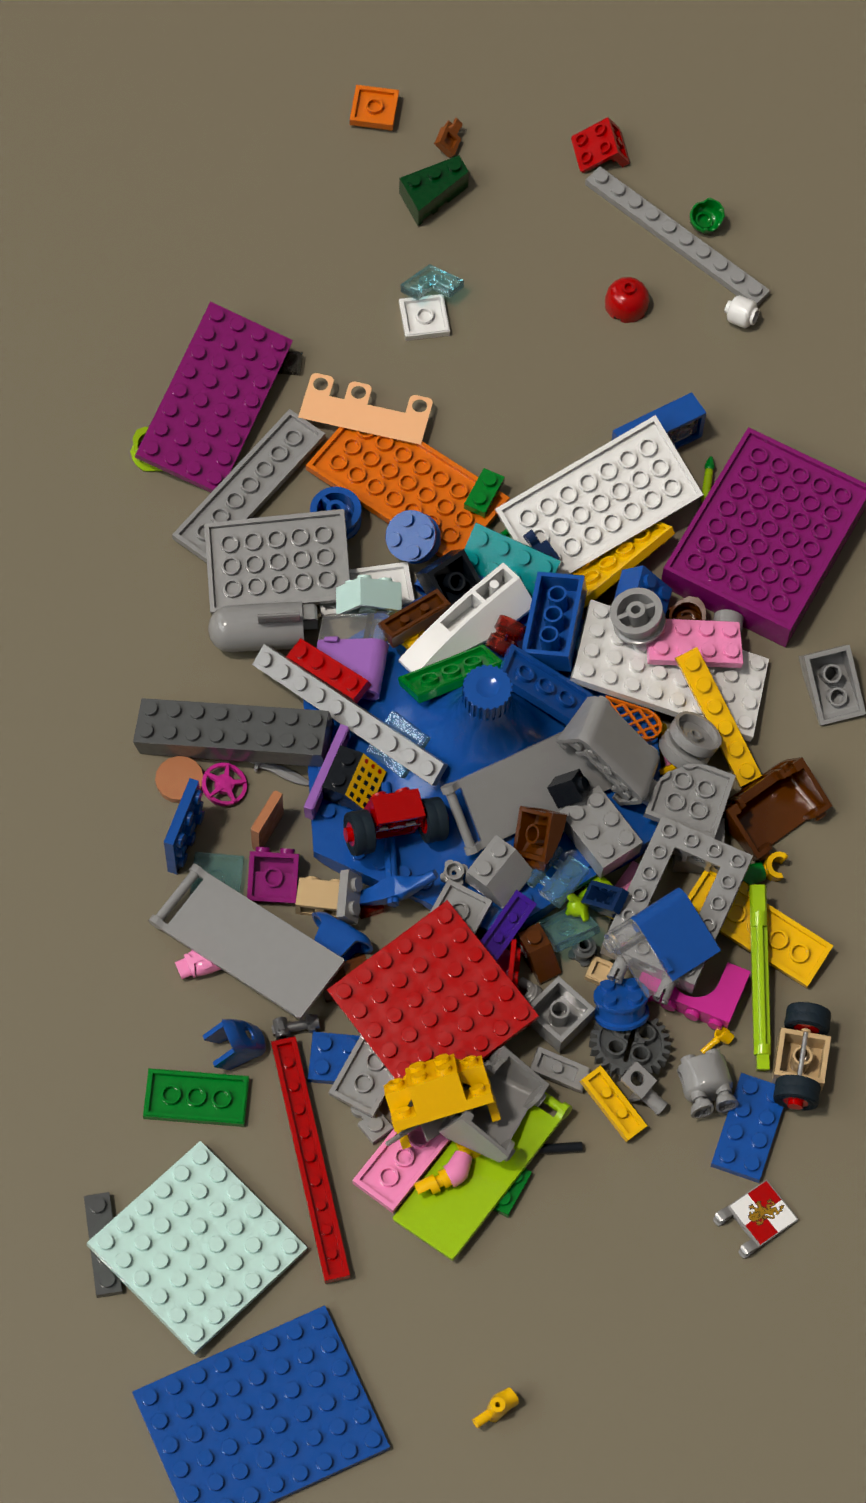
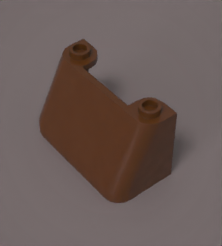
M803 757L786 759L762 774L761 777L755 779L728 798L722 818H725V829L745 852L753 855V860L758 859L762 861L771 855L770 850L773 848V843L806 820H820L827 815L826 810L832 807V804Z

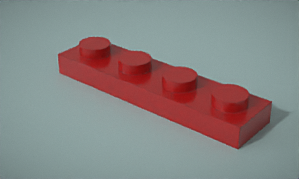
M301 638L286 656L355 703L359 702L371 686L367 679Z

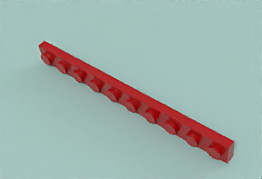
M296 1036L271 1041L324 1282L326 1284L349 1279V1268Z

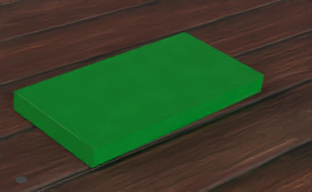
M482 644L398 677L399 685L418 703H422L462 687L467 673H470L472 669H476L477 666L492 665L493 667L497 666L500 668L502 660Z
M149 1068L143 1119L244 1127L249 1076Z

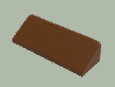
M437 588L382 620L378 625L392 648H395L429 628L451 607V603Z

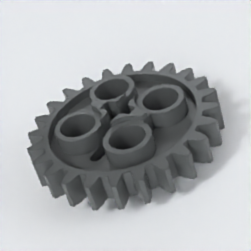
M649 1013L647 1022L636 1028L634 1042L627 1062H624L623 1059L631 1030L624 1032L613 1031L595 1022L594 1029L591 1030L590 1056H596L595 1065L602 1063L605 1071L607 1069L610 1070V1078L618 1074V1079L621 1081V1077L634 1062H638L651 1075L653 1072L659 1074L661 1067L665 1068L670 1055L671 1042H668L670 1035L664 1033L665 1025L658 1026V1018L650 1020L651 1013ZM637 1071L633 1072L631 1075V1082L633 1080V1077H636L639 1082H642V1074Z

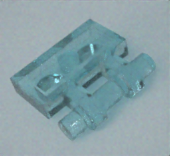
M558 846L544 871L533 869L530 873L532 876L526 882L531 888H534L538 882L544 887L540 891V895L559 909L566 902L568 895L574 892L589 873V868L571 855L564 862L560 860L559 856L563 852L560 846ZM552 866L557 871L550 878L546 875V872Z

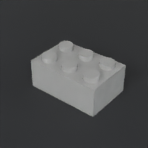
M599 785L590 790L583 801L568 805L559 811L560 813L568 814L564 829L565 834L600 879L640 853L642 840Z

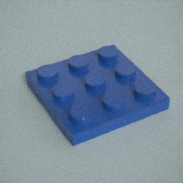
M189 778L164 840L167 870L176 875L179 868H183L186 864L188 857L186 853L188 846H193L196 838L195 828L197 824L201 825L205 811H202L204 802L201 801L202 791L200 790L199 781Z

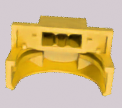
M441 1054L432 1060L412 1063L408 1068H405L406 1075L403 1078L392 1079L383 1085L385 1098L391 1113L392 1125L397 1134L407 1128L486 1104L492 1122L501 1120L482 1055L477 1057L474 1055L467 1056L461 1060L456 1059L454 1054ZM462 1083L468 1084L471 1087L468 1090H464ZM412 1099L413 1106L409 1107L408 1104ZM408 1134L399 1139L402 1149L411 1147Z

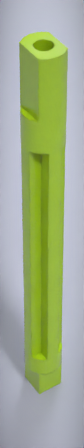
M752 884L749 886L753 1050L756 1057V1071H769L771 1031L766 885Z

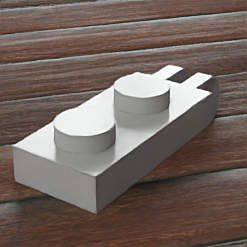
M542 1047L536 1049L530 1068L539 1076L579 1093H583V1090H585L580 1083L581 1079L591 1071L587 1066Z

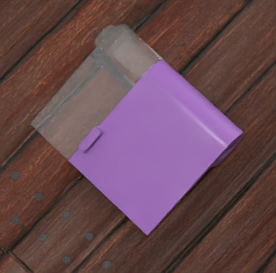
M384 611L362 614L323 615L316 648L371 683L370 688L361 699L370 701L379 699L389 642L378 623L390 615Z

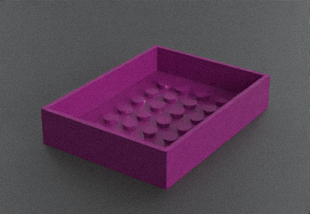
M748 427L665 564L661 580L673 589L672 592L684 598L688 596L699 597L705 604L706 609L714 613L725 609L739 612L744 617L743 627L786 648L866 509V483Z

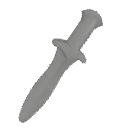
M250 762L255 765V772L259 768L265 769L288 781L306 786L309 785L307 779L285 767L274 763Z

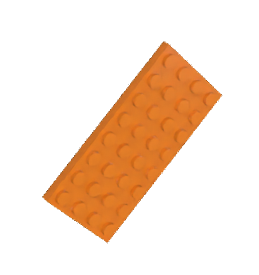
M339 427L306 464L308 472L331 487H343L352 491L358 497L362 507L388 524L397 514L407 510H416L433 518L441 531V544L436 553L439 557H442L451 550L464 549L475 523L489 527L498 516L495 509L510 500V497L499 491L485 518L464 509V503L478 477L423 441L419 445Z

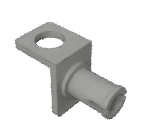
M634 1062L621 1077V1081L633 1092L628 1101L642 1100L657 1115L667 1106V1102L652 1089L657 1080L638 1062ZM635 1071L640 1072L643 1076V1082L639 1086H635L631 1082V1075Z

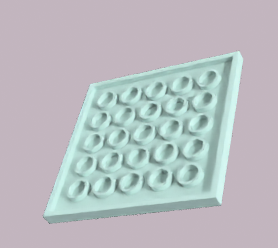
M201 1141L87 1242V1246L194 1356L298 1260L308 1248Z

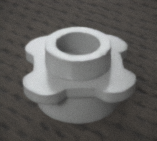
M447 860L444 872L440 874V879L444 883L451 879L463 885V877L468 867L457 861Z

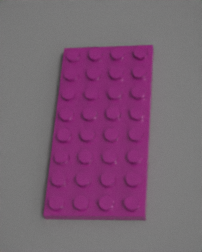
M210 301L135 454V458L211 493L231 472L293 340Z

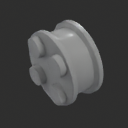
M631 588L620 593L612 602L610 618L616 635L623 642L636 646L645 645L656 640L663 632L666 624L665 613L660 598L653 591L646 588Z

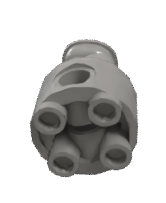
M719 1049L708 1050L705 1054L699 1056L693 1054L686 1055L680 1059L681 1065L678 1066L677 1073L685 1098L693 1103L691 1107L692 1118H703L710 1115L714 1110L713 1103H711L713 1101H716V1110L718 1112H727L739 1105L738 1100L731 1094L733 1081L726 1064V1059Z

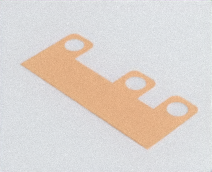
M319 373L311 375L298 418L421 445L433 404L432 399L412 395L404 413L368 405L372 390L368 384L355 381L350 382L345 398L341 399L329 396L334 382L333 377ZM317 378H324L327 380L328 386L324 390H317L313 386L314 381ZM356 386H361L366 390V395L360 399L354 398L351 394L352 389ZM416 400L425 401L427 404L426 410L416 412L412 408L413 402Z

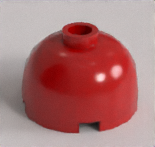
M622 277L608 287L604 303L610 317L621 319L623 323H633L645 316L649 308L650 299L648 289L641 281L632 277Z

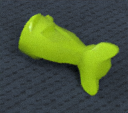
M605 877L593 879V881L612 885ZM589 884L585 886V889L578 897L573 893L567 895L569 900L565 911L567 916L581 917L584 922L589 920V907L581 903Z

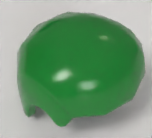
M712 198L697 202L690 211V224L696 231L704 234L715 232L720 228L725 218L724 207L719 201Z

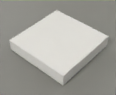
M443 294L399 299L405 341L450 336Z

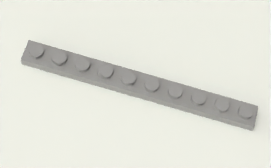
M599 166L585 180L586 186L736 296L740 295L754 300L757 303V307L769 296L770 290L602 167Z
M263 644L252 665L319 710L329 711L334 720L348 726L350 731L429 784L437 786L448 764L269 645Z

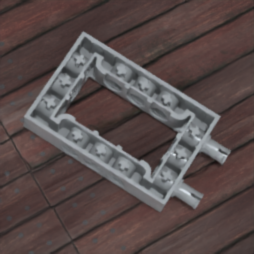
M664 816L661 817L627 890L629 895L620 914H616L602 943L600 953L615 959L607 975L609 980L613 982L616 973H618L615 983L621 984L628 966L661 980L653 995V999L659 1002L662 993H664L661 1003L668 1004L674 987L692 994L706 961L671 982L646 940H640L634 934L628 919L650 905L654 891L658 889L662 874L667 869L670 857L673 854L682 858L683 862L689 861L705 868L704 870L707 872L711 870L717 873L699 913L716 941L749 869L753 855Z

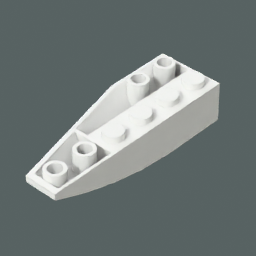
M502 563L444 612L399 658V662L409 672H412L501 636L530 611L532 598L520 577L506 564Z

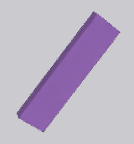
M340 724L304 805L306 818L315 819L323 801V783L340 745L346 747L350 740L349 727Z

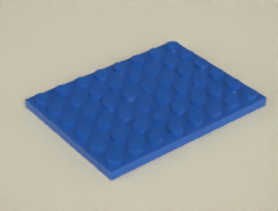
M325 1305L132 1391L179 1503H275L390 1450V1445Z

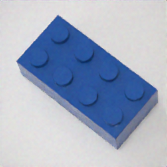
M537 572L522 650L553 670L572 671L587 595L584 575Z

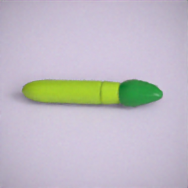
M712 456L707 459L704 467L701 503H703L712 487L713 471L715 469Z

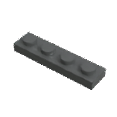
M109 1192L84 1196L89 1240L113 1220ZM91 1250L97 1298L123 1294L121 1280Z

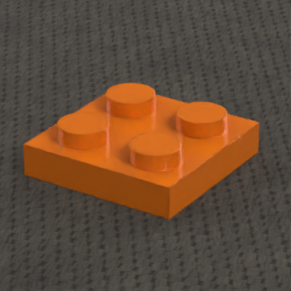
M356 85L350 125L393 131L399 90Z

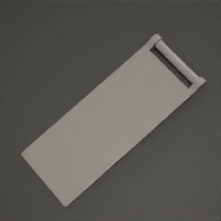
M560 732L461 779L441 786L440 789L442 794L447 797L465 844L464 851L469 856L485 848L495 835L504 839L515 834L520 806L536 807L556 812L563 809L564 807L557 808L547 789L556 776L580 769L583 776L588 779L591 790L599 785L604 792L612 788L613 784L586 756L578 757L575 754L577 750L574 747L568 746L567 749H563L556 742L562 733ZM459 788L462 791L480 841L475 843L455 793Z
M194 863L189 868V874L158 913L150 917L149 923L296 1018L302 1019L345 964L344 959ZM196 879H202V882L168 924L165 923V918Z

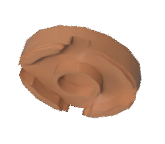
M176 756L168 758L161 763L156 771L155 783L157 789L164 799L180 803L189 778L198 780L200 790H202V769L196 761L188 757Z

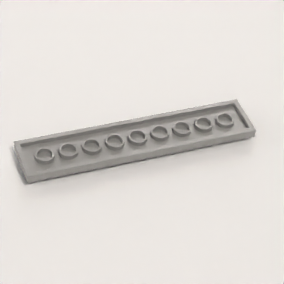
M448 879L430 912L448 900L476 935L493 901ZM360 1035L328 1093L337 1100L374 1118L385 1098L383 1085L394 1078Z

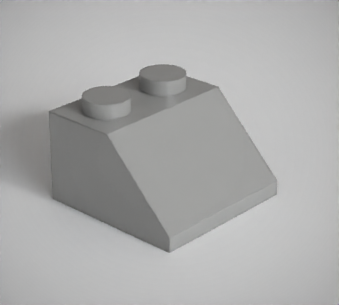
M495 835L466 871L465 882L503 909L516 890L521 891L534 874V870L513 846Z

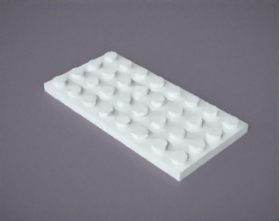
M655 415L497 507L495 511L512 539L529 546L523 536L531 529L536 534L540 543L547 539L559 556V560L562 561L557 573L571 574L703 496V493Z
M591 599L588 603L570 681L673 717L684 711L694 712L703 716L679 666L648 664L646 644L636 646L620 640L614 631L610 618L611 606ZM742 650L743 665L741 668L708 667L743 739L750 742L754 736L769 659Z

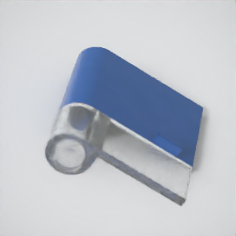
M676 888L605 933V940L603 941L605 949L610 954L621 955L646 998L721 951L692 902L681 888Z

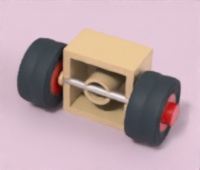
M795 1002L787 1006L784 1022L785 1028L781 1027L778 1035L771 1083L775 1084L773 1099L780 1106L793 1110H813L818 1107L819 1096L825 1083L831 1036H826L830 1029L831 1012L824 1006L810 1002Z

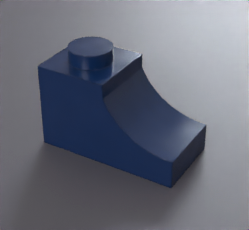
M591 880L581 903L601 915L614 918L616 914H620L629 892L620 887Z

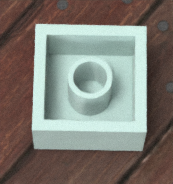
M364 574L358 575L354 580H347L345 584L336 587V615L378 621L402 609L401 583L393 582L391 578L372 579L371 575Z

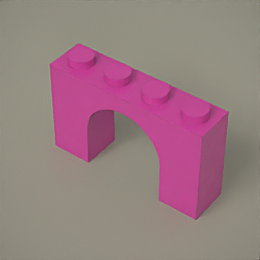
M727 962L717 987L710 994L702 997H691L681 993L674 987L668 1004L661 1003L664 993H662L659 1002L653 999V995L661 982L660 979L641 972L639 980L648 989V1002L654 1001L661 1004L668 1011H678L692 1021L700 1020L707 1023L714 1030H721L722 1027L728 1029L751 971Z

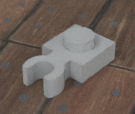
M351 1107L352 1115L362 1119L358 1122V1127L372 1145L392 1132V1125L379 1109L374 1118Z

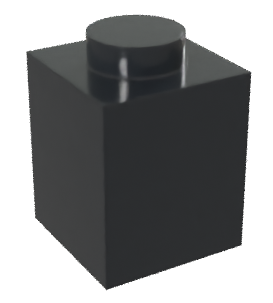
M580 769L556 776L547 787L558 809L583 801L591 790L588 779L583 776Z

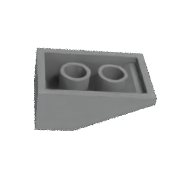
M841 645L798 656L803 678L820 726L866 714L850 645Z

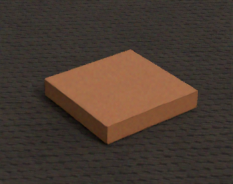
M276 790L273 791L251 827L253 850H256V847L265 846L284 815L283 794Z

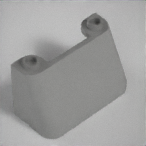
M604 696L587 697L556 742L563 749H567L568 746L574 747L577 750L575 754L578 757L586 756L613 784L611 790L616 793L612 798L620 806L641 804L648 795L660 761L658 750L649 745L611 706V702Z
M502 1046L483 1060L499 1108L501 1120L492 1122L486 1104L445 1117L438 1130L445 1138L497 1162L503 1160L506 1162L515 1153V1142L511 1139L527 1110L534 1105L536 1107L544 1101L546 1098L545 1091L549 1086V1083L505 1046ZM465 1084L464 1090H468L471 1086Z

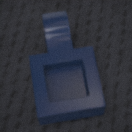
M532 529L524 534L523 538L530 547L560 559L547 539L540 543Z

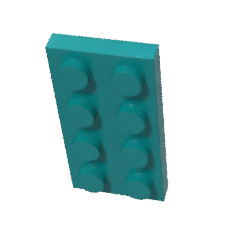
M475 523L464 548L478 575L486 577L504 563L520 577L531 598L533 597L537 572L557 573L562 562L479 523Z

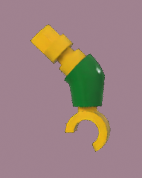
M781 851L774 852L763 864L761 862L750 864L741 887L748 891L750 885L762 882L766 878L774 882L782 880V873L773 870L772 862L782 864L788 858V855Z

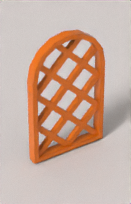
M605 696L616 711L620 707L625 709L627 713L621 716L623 718L630 716L633 722L628 724L630 726L636 725L639 729L637 733L642 734L643 736L641 737L646 742L653 741L659 736L662 730V722L653 711L623 700ZM639 712L643 718L636 720L633 714ZM654 718L657 724L652 725L649 719ZM645 721L649 727L643 729L639 723ZM652 730L655 735L648 737L645 732Z

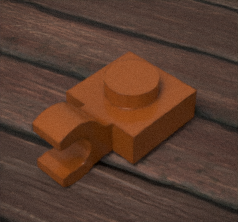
M455 118L453 123L447 121L445 126L441 127L434 142V145L448 158L455 155L461 141L457 134L463 123L458 118Z

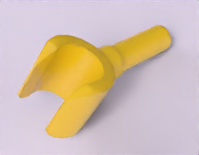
M722 1027L721 1030L716 1029L714 1032L715 1037L700 1051L705 1054V1052L712 1049L720 1041L724 1044H729L733 1041L734 1035L725 1027Z

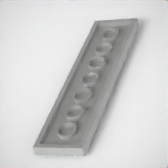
M289 409L172 534V539L207 563L204 523L252 518L325 439V433L305 419L298 418L299 415Z

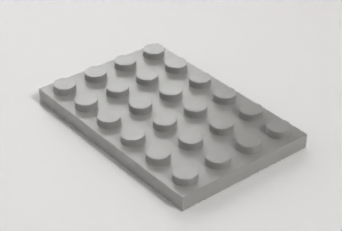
M344 509L204 523L211 615L219 608L227 605L302 601V604L315 605L336 603V587L350 580Z

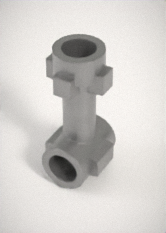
M305 1014L306 1019L289 1023L286 1017L275 1018L272 1021L273 1025H271L273 1036L276 1037V1040L290 1038V1033L308 1029L309 1033L316 1032L315 1030L320 1029L317 1014Z

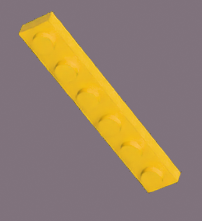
M698 647L675 657L703 716L717 728L721 735L722 742L719 748L733 775H736L735 779L739 787L761 777L762 774Z

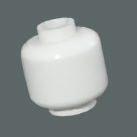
M738 295L732 301L729 300L727 302L724 312L727 313L729 323L742 328H748L756 323L760 309L757 308V303L754 300Z

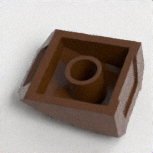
M520 806L513 847L531 868L541 871L546 869L559 846L568 814L548 809Z

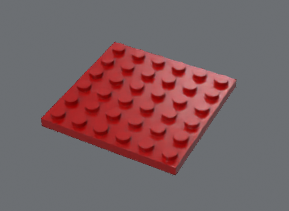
M448 900L327 989V992L394 1079L403 1078L406 1075L405 1068H408L412 1063L432 1060L441 1054H454L456 1059L461 1060L467 1056L474 1055L477 1057L482 1055L484 1060L539 1019L537 1012Z

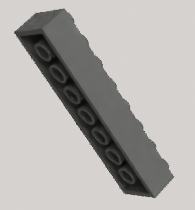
M142 698L133 743L140 754L322 767L330 749L334 721L330 712L324 710Z

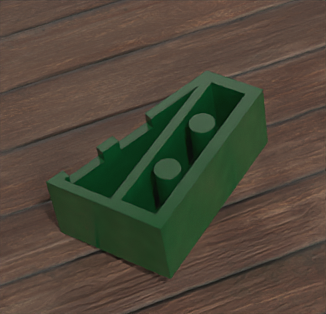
M460 155L399 178V194L417 226H420L423 220L430 214L434 215L444 203H449L468 188L469 171Z

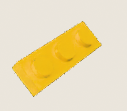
M601 1065L581 1079V1085L625 1142L647 1127V1124Z

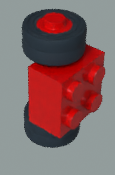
M404 787L396 790L394 793L377 792L371 796L364 809L347 812L344 815L343 834L350 853L353 856L373 853L376 849V840L415 833L417 829L425 843L446 840L449 835V817L445 804L440 797L421 799L418 788L410 790L409 787Z

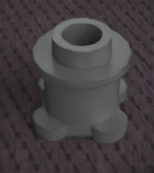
M587 935L577 936L572 942V949L569 950L568 957L579 962L582 967H588L591 958L594 955L596 956L598 952L594 939Z

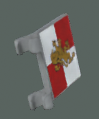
M767 1179L729 1206L719 1210L713 1218L714 1223L717 1226H721L733 1216L751 1239L744 1243L738 1251L743 1259L749 1257L758 1248L798 1221V1218Z

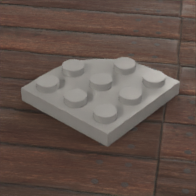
M686 764L680 768L668 771L655 785L643 817L659 822L661 817L664 816L715 839L736 775L704 764Z

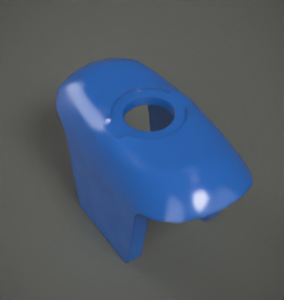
M312 913V918L319 928L314 940L342 957L344 961L350 960L357 953L368 954L373 951V945L364 933L329 913Z
M222 1019L221 1023L203 1035L204 1041L219 1044L229 1040L232 1046L231 1050L213 1061L215 1068L231 1070L253 1058L262 1056L266 1051L265 1036L260 1028L243 1020ZM246 1030L250 1032L252 1040L247 1036Z

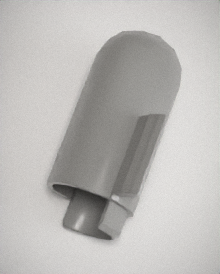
M302 601L227 605L216 610L209 620V637L217 648L226 652L260 651L263 644L269 645L275 650L292 649L300 638L304 640V630L318 629L317 606L315 604H302Z

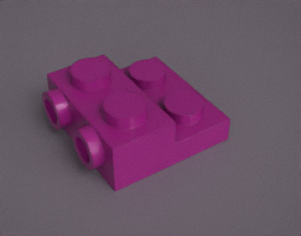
M256 847L255 851H250L247 898L252 901L296 903L300 854H295V849L280 848V853L270 852L269 847Z

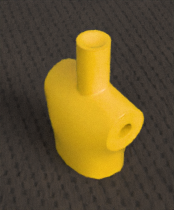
M507 1387L494 1394L488 1403L487 1410L472 1419L473 1424L479 1428L488 1421H499L509 1410L518 1405L519 1399L516 1393L510 1387Z

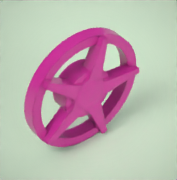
M217 763L210 766L202 778L201 785L204 795L212 803L219 806H232L238 803L244 797L247 790L245 775L238 767L229 763ZM217 768H225L224 774L219 776L210 772ZM229 769L237 773L241 780H235L229 776ZM207 777L215 782V789L211 794L206 786ZM242 785V792L235 799L232 790L234 786ZM217 793L228 795L231 801H221L213 796Z

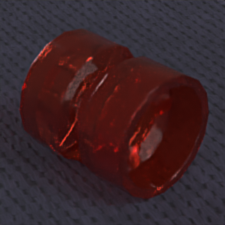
M500 615L494 626L496 632L490 634L485 646L505 656L511 644L519 647L517 641H522L526 626L510 617Z

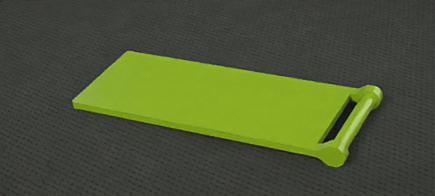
M545 1092L546 1098L543 1103L557 1111L556 1115L553 1117L535 1105L529 1108L511 1139L515 1142V1153L508 1161L497 1162L481 1154L479 1157L472 1159L468 1178L456 1187L452 1185L448 1188L443 1186L440 1188L441 1191L434 1195L430 1189L418 1194L415 1188L393 1216L394 1222L448 1259L455 1260L558 1125L570 1114L572 1106L566 1102H560ZM451 1142L424 1178L432 1174L434 1177L439 1175L438 1171L444 1169L443 1166L449 1162L454 1152L458 1151L455 1142Z

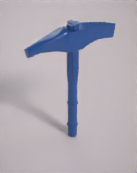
M382 782L381 791H385L387 794L391 793V783ZM394 837L384 838L386 878L367 889L361 890L360 906L387 904L388 906L397 907L399 906V901L409 898L438 878V874L434 869L422 875L398 876Z

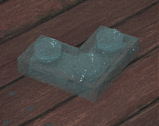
M429 264L400 286L402 293L416 300H419L431 290L450 298L464 288V280Z

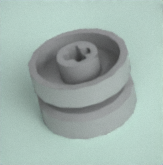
M684 711L674 718L670 727L659 740V748L664 757L677 768L686 764L707 765L720 747L722 738L717 728L705 717L694 712Z

